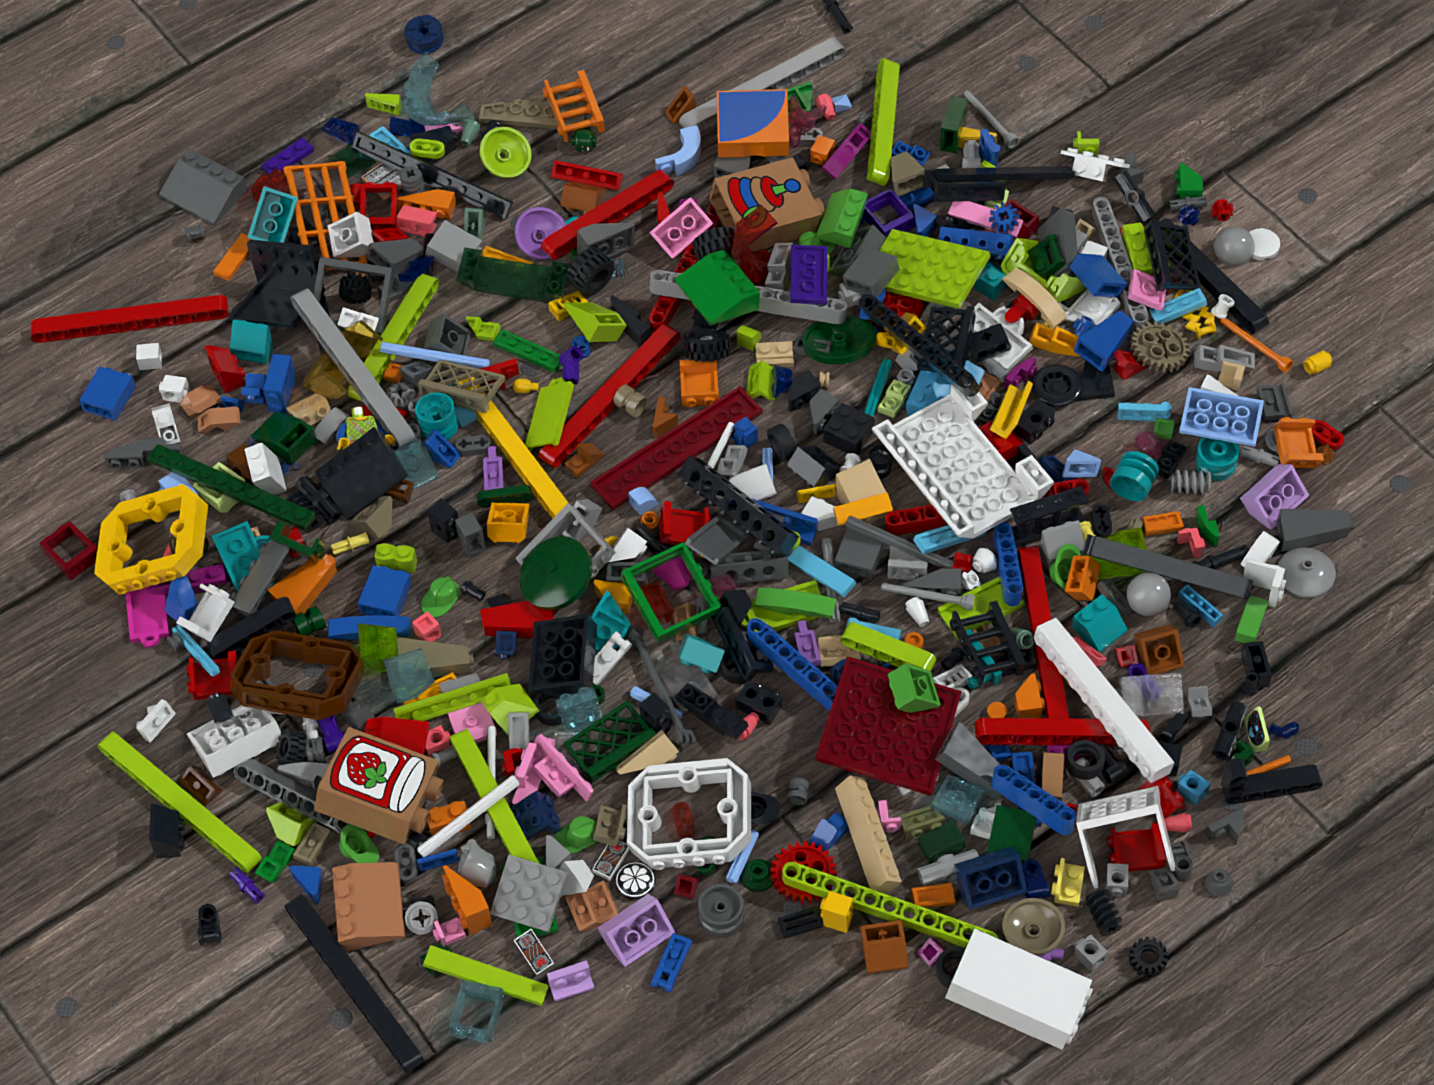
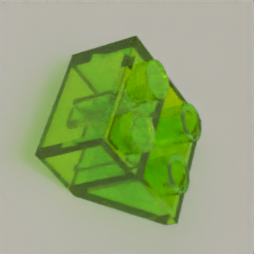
M359 623L360 659L372 671L392 673L399 661L396 627Z

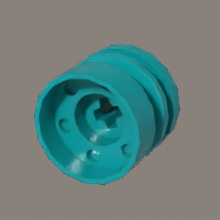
M438 392L429 393L417 402L415 407L416 417L424 439L434 429H437L447 440L457 433L459 427L454 403L450 396Z
M1138 451L1125 452L1110 479V486L1122 498L1130 501H1143L1159 473V467L1151 457Z

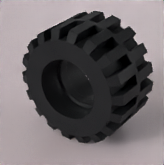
M718 227L707 230L692 242L697 261L710 253L725 250L734 261L742 252L736 231L731 227Z
M590 247L581 252L572 262L568 269L567 281L586 297L595 295L610 281L614 273V261L600 249Z

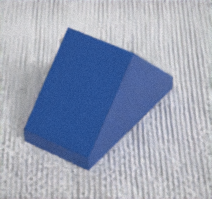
M913 204L916 235L928 237L937 227V223L934 221L936 215L918 204Z
M291 866L289 870L292 878L313 902L318 904L320 902L324 877L321 867Z

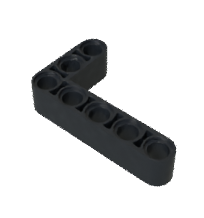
M1235 758L1226 762L1221 786L1226 803L1238 804L1320 789L1323 783L1318 767L1314 764L1247 775L1243 760Z

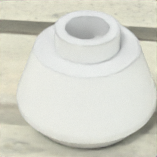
M979 548L973 557L972 565L977 572L987 573L997 568V559L989 549Z

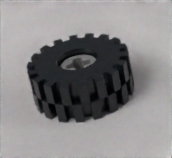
M705 328V330L697 329V331L693 330L684 335V356L688 360L713 362V360L720 361L721 358L725 359L726 356L730 355V335L726 331L716 330V328H712V330Z

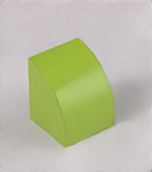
M745 325L740 326L736 331L737 345L752 351L756 347L755 343H759L762 338L761 332Z

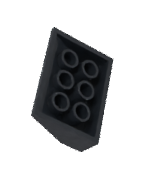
M375 427L315 471L321 484L347 520L352 519L409 476L386 436Z
M589 614L534 622L528 685L530 693L573 697L592 694L597 624Z

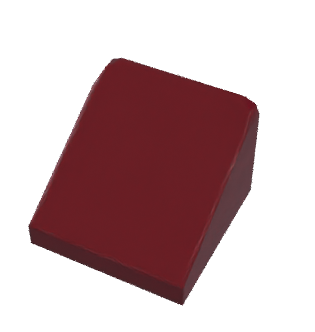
M682 873L678 874L674 894L694 899L700 878Z

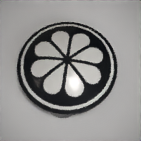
M637 861L626 863L619 868L615 875V886L618 892L627 900L639 899L654 891L656 877L652 868L645 863Z

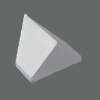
M584 860L564 861L558 870L568 873L560 897L587 891L594 874Z

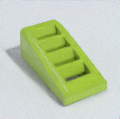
M365 93L368 108L394 115L401 114L402 104L400 95Z

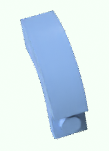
M697 125L680 129L683 147L675 154L655 159L656 171L660 169L666 174L675 171L676 175L679 176L688 172L696 165L701 155V136Z

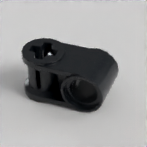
M204 904L198 911V938L200 946L210 942L222 943L220 917L217 909L212 904ZM208 914H214L211 918H205Z

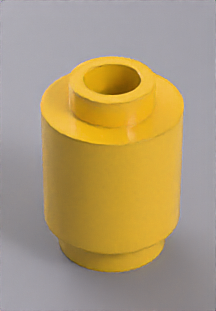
M1322 350L1306 358V361L1303 362L1304 369L1309 375H1315L1331 367L1332 357L1328 352L1326 353Z

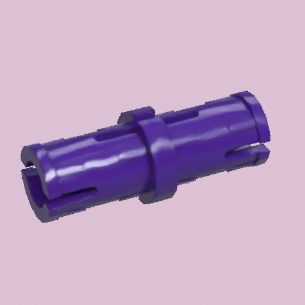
M239 867L234 868L236 874L233 871L229 873V877L238 884L240 891L246 893L255 904L260 902L257 899L258 897L263 900L265 894L254 885V881L248 878Z

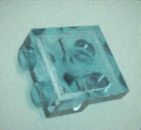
M583 687L577 693L571 695L563 694L560 696V699L555 700L566 738L578 734L602 718L598 697L593 687Z
M948 774L931 803V809L968 824L980 806L985 790L977 785L965 782L959 777Z

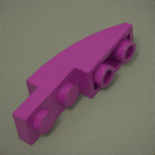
M859 123L821 169L835 180L871 138V131Z
M224 564L190 570L186 574L194 594L206 592L199 587L201 584L207 587L209 584L213 586L227 584ZM173 580L147 587L148 593L168 595L169 585Z

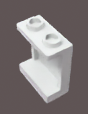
M201 584L199 587L205 590L206 593L188 621L179 617L176 623L189 632L211 642L235 602L229 599L230 594L222 589L219 590L211 584L208 587Z

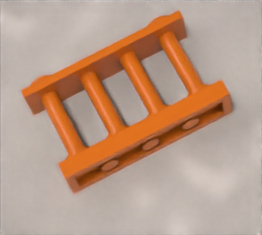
M584 70L577 71L578 79L576 81L550 88L548 80H544L543 95L544 98L549 100L558 124V134L563 137L564 142H568L567 132L590 126L596 127L598 133L605 132L603 116ZM575 88L582 91L580 92L581 94L555 100L553 94ZM578 101H586L587 103L585 107L560 113L558 108L559 106ZM586 113L592 116L588 120L566 126L563 119Z

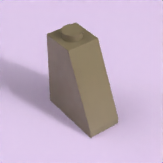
M907 151L891 157L893 188L898 197L923 187L924 168Z

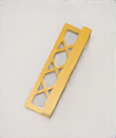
M1028 381L1022 390L1017 389L1011 384L1007 387L990 428L991 431L1007 439L1019 421L1033 383Z

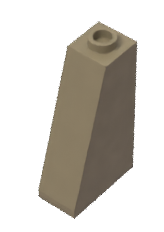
M396 638L401 681L443 677L452 672L454 675L471 673V665H474L473 653L469 654L468 646Z

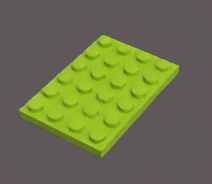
M895 229L891 230L879 250L880 252L897 257L900 269L885 287V291L960 309L991 257L990 251Z

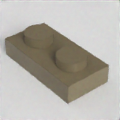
M313 822L294 852V859L312 866L331 836V830Z

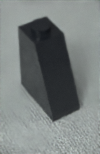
M450 125L409 135L410 143L414 139H428L440 141L444 144L445 154L439 159L417 157L432 165L456 150L455 142H458L456 132H452Z

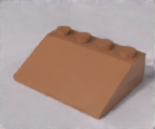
M397 862L351 863L332 868L338 942L346 951L405 938L399 864Z

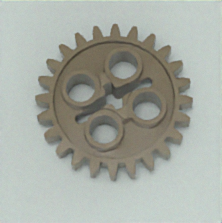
M1154 321L1153 325L1147 322L1146 326L1141 324L1140 328L1137 327L1129 343L1131 345L1130 350L1133 351L1132 356H1138L1137 362L1143 361L1142 366L1149 365L1148 369L1155 368L1156 372L1162 369L1163 373L1167 369L1173 372L1174 368L1179 370L1180 366H1184L1189 357L1190 349L1188 348L1190 344L1186 343L1187 338H1182L1183 332L1177 333L1178 328L1171 329V324L1166 327L1164 322L1158 325L1156 321Z

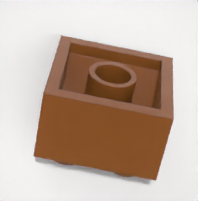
M577 182L564 184L560 206L566 207L565 210L568 211L583 210L582 213L586 214L602 204L607 189Z
M1171 624L1133 634L1138 657L1149 676L1185 666L1178 629Z

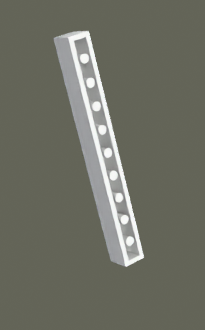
M1054 618L1037 626L1034 635L1035 643L1042 648L1047 658L1055 664L1059 673L1064 675L1070 686L1076 690L1082 701L1092 710L1094 716L1102 722L1106 731L1114 737L1118 746L1123 748L1129 759L1140 769L1141 774L1150 783L1169 775L1174 761L1058 619Z

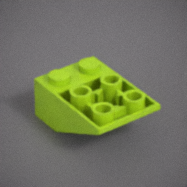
M593 302L563 303L589 342H617L627 326L617 312Z

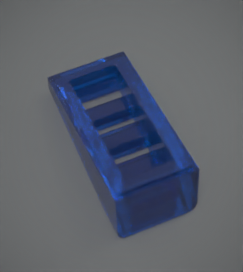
M332 117L324 125L322 131L351 144L360 128L355 123Z

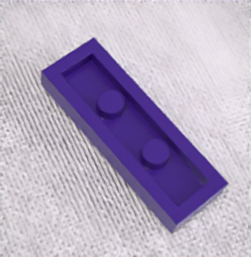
M302 137L261 165L262 170L270 178L274 179L284 172L283 167L294 166L313 153L314 148Z

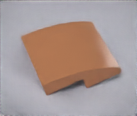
M604 880L588 888L586 892L565 896L580 932L595 929L619 914Z

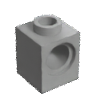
M1107 864L1106 889L1109 890L1107 895L1113 897L1127 896L1128 864ZM1113 880H1120L1121 883H1115Z
M1090 934L1086 939L1081 938L1076 943L1074 956L1092 973L1107 961L1108 951ZM1091 950L1094 954H1087L1085 951Z

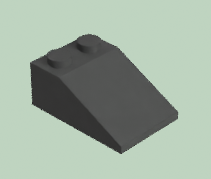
M634 223L591 224L587 227H582L580 230H577L576 254L579 255L590 247H596L609 258L633 249Z

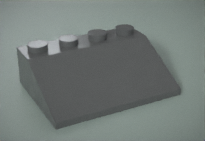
M189 148L178 159L159 195L215 226L248 190L243 176Z

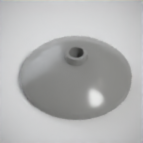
M1308 547L1293 549L1286 552L1278 562L1279 567L1285 568L1283 580H1286L1284 589L1296 597L1305 599L1320 597L1326 594L1334 584L1336 577L1335 567L1330 558L1319 550Z

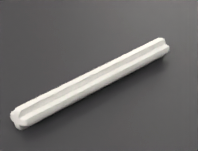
M510 776L417 848L418 852L423 857H426L519 786V781L515 776Z

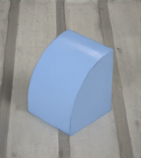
M639 487L628 492L629 503L639 515L659 505L658 501L645 487Z

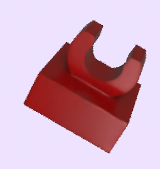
M955 552L951 569H961V574L963 572L969 573L972 570L974 556Z

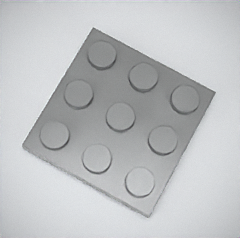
M508 855L490 914L549 932L568 873Z

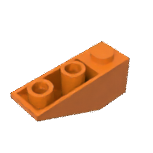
M439 189L402 196L397 199L399 211L403 205L437 212V218L450 220L456 206L455 192Z

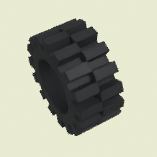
M352 273V275L342 276L339 285V296L342 297L343 301L347 300V303L351 301L353 302L352 304H356V302L362 304V301L366 303L367 300H370L372 295V282L370 278L367 279L366 275L362 277L360 273L359 275Z
M285 729L278 738L279 742L276 745L278 746V749H276L278 754L276 759H278L280 765L300 763L303 761L302 757H305L306 740L304 739L306 737L301 731Z
M1145 937V940L1140 938L1138 943L1135 941L1130 949L1129 959L1132 969L1138 971L1137 974L1140 976L1144 974V977H1148V975L1155 977V974L1160 975L1167 965V948L1162 946L1160 940L1156 942L1154 937L1152 940H1149V937ZM1145 951H1152L1157 959L1152 964H1146L1141 960L1140 955Z

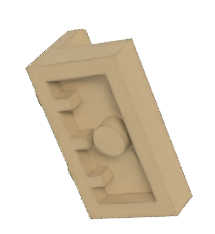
M320 392L286 407L290 416L299 418L310 426L321 421L331 411L327 399Z

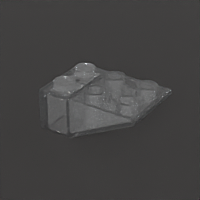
M1181 672L1119 677L1120 696L1136 716L1184 713Z

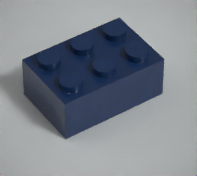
M1012 846L954 864L962 902L969 910L1028 892L1020 856Z

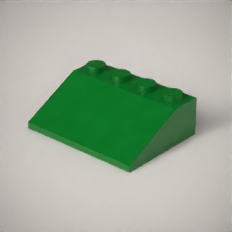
M725 250L706 255L675 278L677 285L710 325L759 310L760 292Z

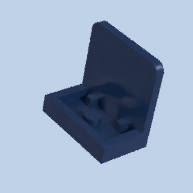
M538 791L531 793L510 807L527 840L543 830L554 834L562 830L559 823L560 818L553 806V799L549 795Z

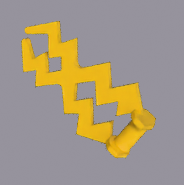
M1179 290L1174 299L1181 296L1184 290ZM1203 306L1196 309L1200 311L1199 316L1193 315L1194 311L1182 315L1183 319L1190 320L1185 328L1196 332L1198 340L1201 339L1202 335L1211 332L1213 335L1216 334L1215 316L1212 312H1208L1209 307ZM1200 317L1207 318L1204 324L1209 326L1199 328L1201 323L1197 322L1200 320Z

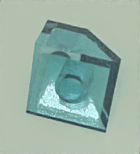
M422 648L384 660L390 686L398 704L417 698L435 683Z

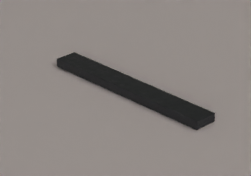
M1069 166L934 169V176L940 182L1073 179L1075 172Z

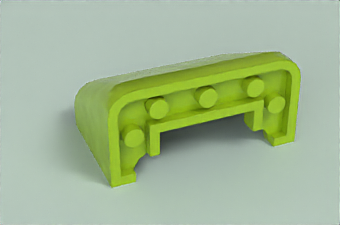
M1016 238L1002 261L1001 268L1006 275L1015 268L1027 273L1039 282L1058 303L1083 292L1086 288L1077 276L1070 277L1062 273L1061 277H1055L1051 274L1043 279L1035 273L1027 251L1039 244V241Z

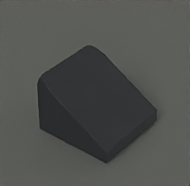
M505 593L487 599L490 608L510 604Z

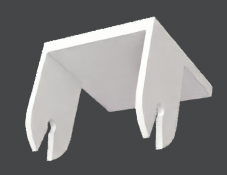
M1158 786L1078 804L1076 824L1094 889L1098 888L1099 883L1086 829L1156 813L1171 871H1175V862L1160 805Z

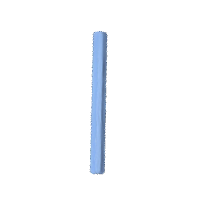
M382 342L380 348L382 353L435 362L445 360L477 369L488 367L490 364L488 359Z

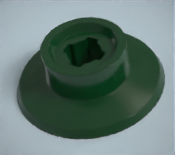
M754 859L747 862L740 875L743 886L753 892H763L770 889L775 883L771 882L772 874L770 869L773 868L772 864L763 859ZM756 871L761 872L760 875H757V874H755V873H756Z

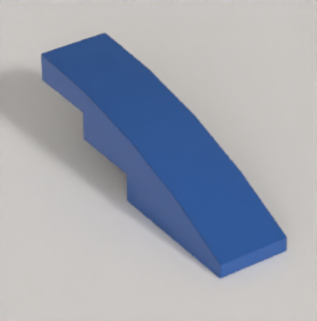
M353 616L328 620V638L366 642L368 638L388 639L389 636L409 637L410 635L409 617Z

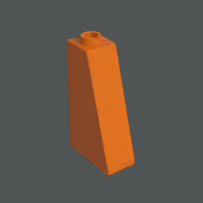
M326 553L322 560L319 559L318 563L308 560L268 589L271 601L273 602L281 597H288L296 614L299 612L305 613L306 609L310 607L337 573L336 560L331 554L327 555Z

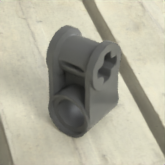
M1181 840V843L1171 845L1175 862V871H1172L1178 881L1183 882L1191 878L1193 861L1187 842Z

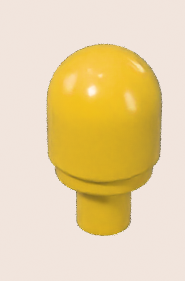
M516 379L513 382V390L517 393L527 394L530 393V390H538L539 383H530L528 379Z

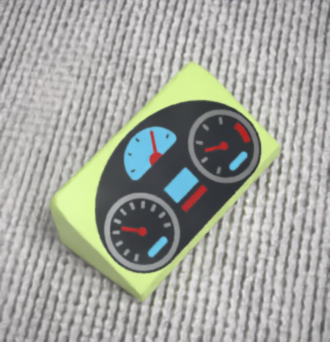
M1259 706L1244 718L1250 745L1254 752L1267 751L1270 742L1263 712Z

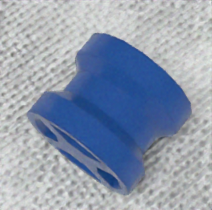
M577 336L572 340V346L579 347L583 353V359L587 358L591 353L590 342L586 337Z

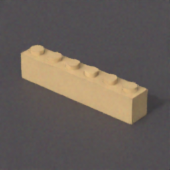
M850 775L835 790L870 889L888 894L902 883L899 871L894 862L865 778Z

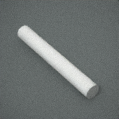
M728 422L708 462V465L714 468L734 429V423Z

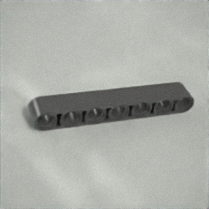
M248 759L235 766L234 776L239 781L341 833L342 829L349 825V823L347 824L341 820L314 811L317 792L253 759Z

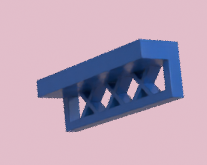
M753 499L768 512L771 511L784 516V525L792 531L799 533L800 543L812 546L818 532L817 518Z

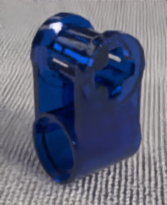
M1034 859L1025 861L1022 869L1028 891L1025 892L1026 897L1039 899L1049 897V888L1041 865Z

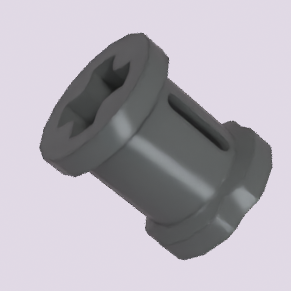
M202 223L191 228L184 227L188 243L198 238H206Z

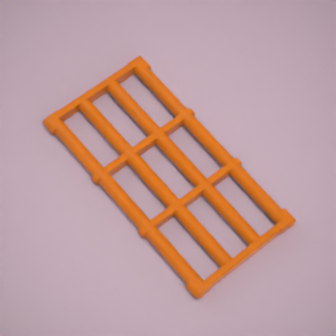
M345 161L283 167L290 195L298 197L293 172L303 171L309 199H298L294 210L298 227L297 234L301 244L309 245L307 237L318 236L322 257L330 258L325 236L329 235L328 229H323L318 204L329 205L332 223L339 220L335 203L346 202L348 215L355 213L354 198L350 192ZM338 168L344 196L334 197L328 169ZM321 170L327 197L316 198L310 171ZM311 205L316 230H305L300 206ZM365 255L358 257L359 261H353L364 264L368 263ZM340 258L341 260L348 261V258ZM325 268V271H326V270H336V269Z

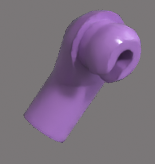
M1055 948L1047 954L1038 955V957L1047 961L1052 959L1063 960L1064 949Z

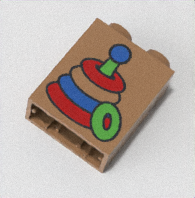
M793 157L715 178L709 198L722 226L735 229L742 249L741 255L772 247L775 243H787L797 240L804 232H816L819 221L825 213L821 199L819 197L813 198L809 190L810 178L805 169L799 170Z

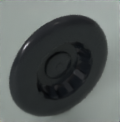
M1062 364L1044 366L1031 379V383H1033L1031 391L1035 398L1052 407H1063L1072 404L1080 397L1083 390V383L1079 374L1074 369Z

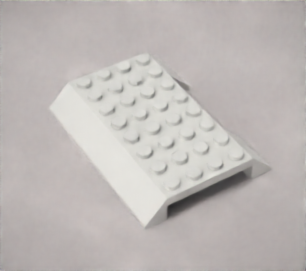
M951 385L950 394L894 425L887 419L872 427V431L958 537L975 538L1011 518L1010 508L1041 499L1054 484V481L1032 455L1016 463L1014 471L974 423V420L985 409L988 402L979 392L975 396L967 397Z

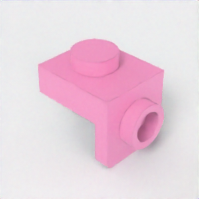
M878 801L876 811L883 831L892 833L900 830L901 818H889L887 801Z

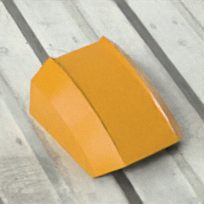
M491 503L487 521V537L495 543L517 542L519 544L526 538L530 504Z

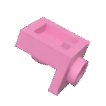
M458 917L440 925L438 920L434 922L435 929L432 930L436 941H441L443 947L466 938Z

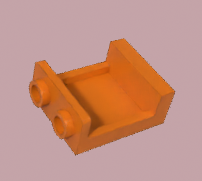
M688 359L680 360L682 407L709 406L719 399L717 361L695 362Z
M1284 417L1275 424L1273 429L1280 464L1293 465L1294 468L1316 469L1324 461L1323 453H1316L1312 434V427L1315 425L1314 419H1291L1290 417Z

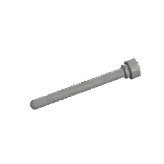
M965 91L964 96L1004 137V144L1009 149L1016 147L1020 139L1014 133H1009L970 91Z
M888 583L881 585L883 591L959 604L965 610L972 611L974 595L966 594V596L962 595V597Z

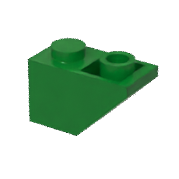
M1179 163L1178 170H1175V181H1178V184H1176V195H1179L1180 199H1184L1185 196L1190 198L1202 196V176L1184 163Z

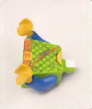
M362 407L351 409L352 417H348L340 425L336 434L337 450H340L341 447L344 450L373 427L382 432L388 442L395 446V437L388 435L378 421H375L373 416H364Z

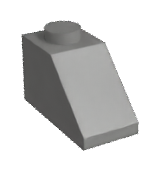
M589 499L578 500L574 505L587 521L594 526L602 508ZM576 519L562 535L580 541L588 531Z

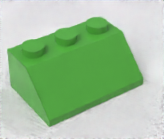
M851 188L832 193L816 238L850 248L866 207L868 194Z

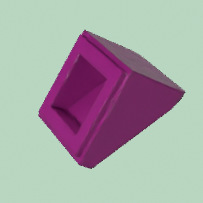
M930 937L916 953L932 967L937 963L940 953L946 949L937 939Z

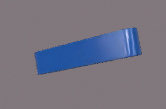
M1002 522L995 526L993 545L1003 600L1009 606H1017L1021 602L1023 584L1012 527L1009 523Z
M998 765L994 768L991 784L994 790L1062 835H1069L1074 831L1077 814L1072 808L1009 766Z

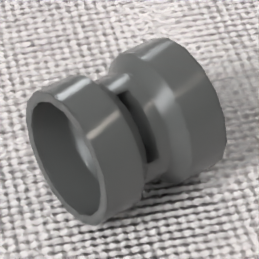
M802 778L791 779L787 801L794 805L806 804L808 798L806 792L809 790V782Z

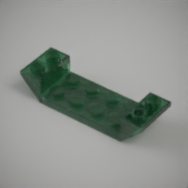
M465 247L456 281L476 292L548 303L562 298L570 264L552 261L551 267L484 257L482 250Z

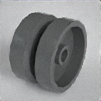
M716 884L705 889L700 895L698 902L699 919L704 931L711 936L721 938L729 937L741 928L744 921L743 898L737 889L726 884Z

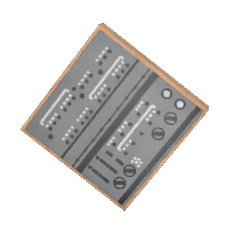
M384 163L361 176L364 183L375 182L376 184H384V182H393L397 184L399 190L402 189L400 181L401 171ZM376 193L383 201L392 196V193Z

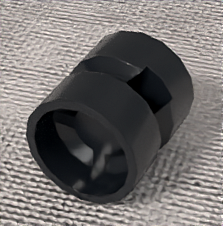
M883 444L873 445L867 452V460L870 459L879 479L886 478L891 473L892 454Z

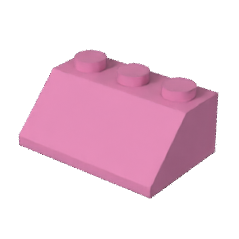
M690 197L649 233L664 251L674 259L696 237L707 231L714 223Z

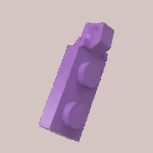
M496 446L488 447L489 457H484L483 459L484 490L504 488L502 457L497 456Z
M805 620L798 621L799 632L794 633L797 651L814 666L821 665L814 630L807 629Z

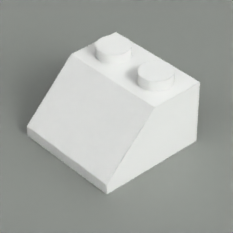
M355 212L328 225L334 258L361 257L367 254L369 244L373 243L369 218Z
M626 527L612 546L616 553L609 562L635 558L638 554L641 556L647 548L645 545L647 541Z

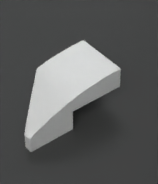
M995 803L994 807L985 809V807L980 808L979 814L976 815L972 824L970 834L990 839L996 806H1001V803Z

